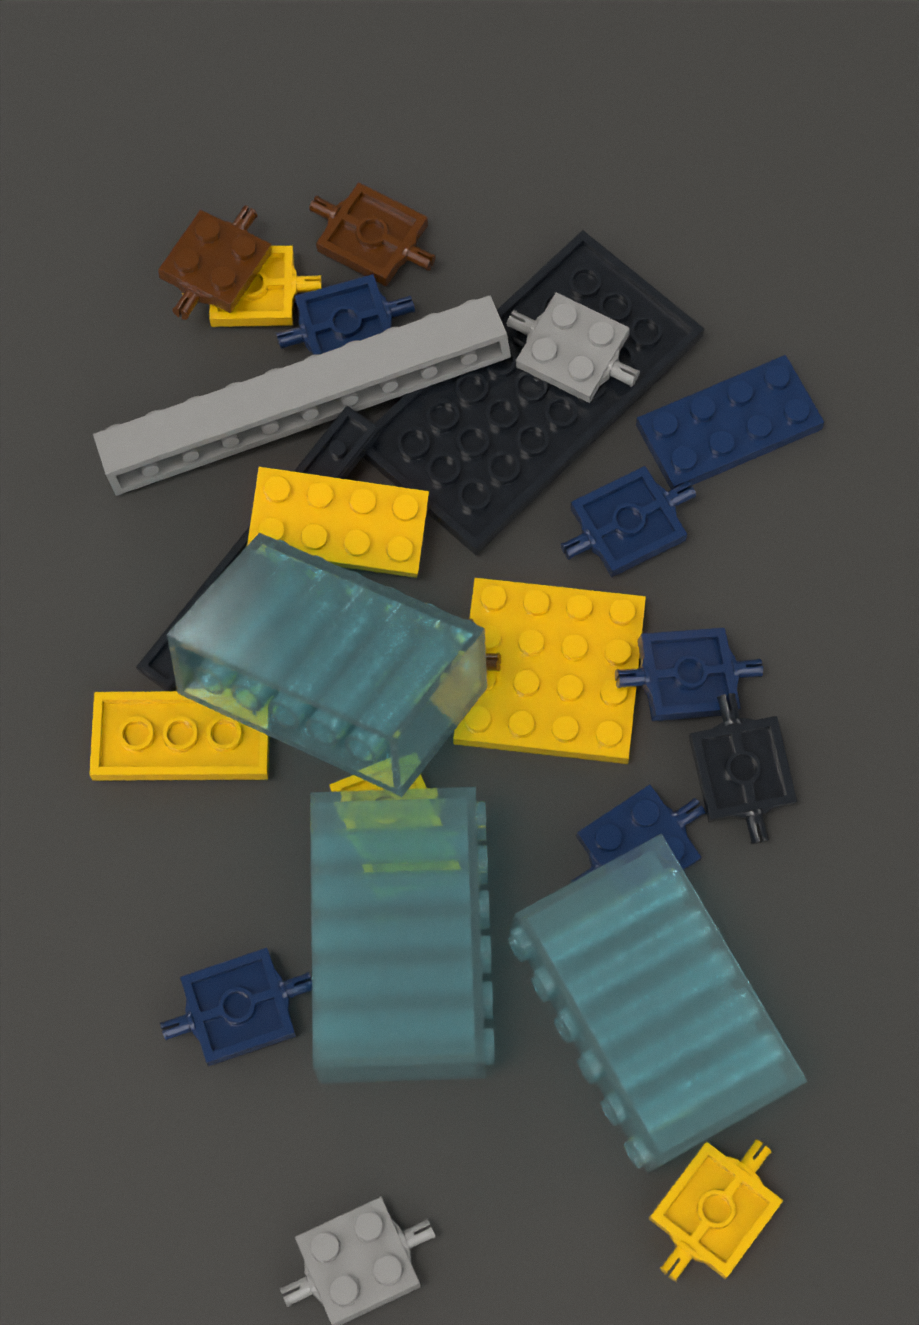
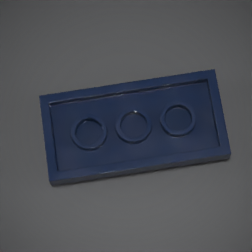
M786 355L639 416L636 419V427L671 490L687 481L692 485L818 432L823 429L824 420Z

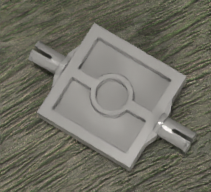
M557 292L545 312L536 320L516 310L512 311L511 316L507 320V327L527 335V342L516 359V367L590 403L599 386L607 381L610 376L630 385V387H633L638 379L639 370L619 362V352L629 336V327Z
M379 1197L296 1236V1242L304 1258L306 1277L280 1287V1291L287 1307L314 1294L315 1298L324 1306L331 1324L342 1325L420 1288L421 1285L411 1265L410 1248L436 1238L428 1219L401 1231V1228L391 1219L382 1197Z

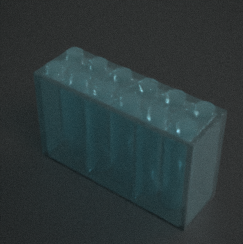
M259 533L167 634L178 694L400 797L404 796L487 689L485 628L478 626L471 620L459 618L440 610L433 604L419 601L393 587H386L363 577L355 571L346 570L327 562L320 556L311 555L290 546L282 540L273 539L262 533Z
M476 787L310 792L313 1069L319 1083L486 1078L485 1065H494V1029L484 1028V1019H493L492 982H482V974L491 973L490 936H481V929H490L489 891L479 890V885L488 884L487 845L478 846V841H486L485 801H476Z
M662 834L515 914L510 929L512 936L508 938L509 944L521 963L528 960L534 971V977L531 978V982L536 993L543 1003L550 1000L558 1016L554 1019L557 1030L566 1044L573 1041L581 1054L577 1064L586 1081L590 1085L596 1082L602 1091L604 1100L600 1101L601 1107L613 1126L620 1123L628 1137V1141L623 1143L625 1150L636 1168L644 1166L647 1173H651L807 1082Z

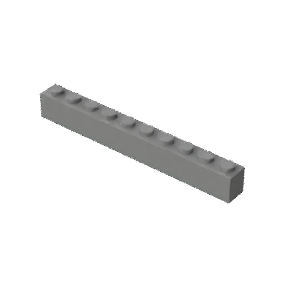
M491 295L480 299H472L455 308L426 315L415 322L400 327H391L375 336L360 341H351L343 347L332 351L311 355L303 361L292 365L271 369L265 374L252 379L231 383L225 388L212 393L191 397L185 402L172 407L151 411L145 416L132 421L111 425L106 430L94 433L93 436L105 474L117 496L334 420L346 406L359 411L510 358L508 337Z

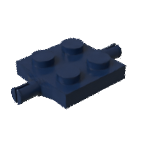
M372 274L296 295L295 302L300 315L299 327L276 332V336L281 350L304 343L312 355L323 354L343 347L351 341H360L383 333L392 327V318L415 313V307L411 295L387 302L386 298L379 292L374 275Z
M643 466L572 501L570 509L581 526L582 534L561 543L562 551L564 554L566 553L565 557L570 560L591 549L593 553L599 556L612 578L685 542L687 533L677 518L675 507L692 498H696L695 490L691 487L692 484L687 481L667 492L654 481L646 466Z
M725 628L644 633L637 640L641 658L640 668L616 669L615 681H617V688L643 687L648 697L652 721L722 716L717 697L724 694L727 696L729 693H735L738 711L741 709L737 692L739 678L762 677L763 666H761L762 660L760 658L736 661L735 656L729 649Z
M649 784L577 832L576 838L588 853L591 868L575 879L570 880L573 888L578 887L576 892L579 896H583V894L603 882L604 885L616 893L623 905L628 909L701 859V855L687 837L685 826L705 814L703 806L701 805L695 809L700 802L693 798L692 801L674 812L662 802Z
M264 948L181 976L180 979L186 995V1014L160 1022L166 1041L192 1032L201 1044L206 1063L209 1067L296 1037L289 1016V998L312 990L314 991L315 989L309 972L283 981L282 977L274 969L268 948Z

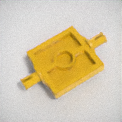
M272 246L271 255L232 313L210 304L209 319L211 327L293 325V304L297 292H310L321 289V275L297 276L294 268L293 246Z
M755 1139L741 1161L725 1156L706 1141L650 1216L649 1220L666 1232L677 1246L660 1267V1270L667 1274L674 1263L679 1260V1263L669 1275V1278L672 1280H678L677 1278L691 1259L705 1263L726 1279L783 1202L781 1198L763 1185L756 1174V1171L772 1152L765 1145L754 1160V1155L763 1144L761 1141Z

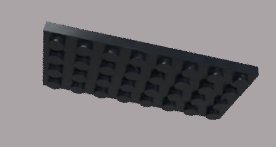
M584 230L574 237L497 309L507 333L511 357L406 394L375 423V425L380 427L382 434L363 456L395 486L429 491L426 513L475 555L489 544L703 337L704 328ZM557 292L629 327V336L619 352V362L639 370L638 379L633 387H630V385L610 376L607 381L599 386L590 403L516 367V359L527 342V335L507 327L509 316H511L513 310H516L536 320L545 312Z

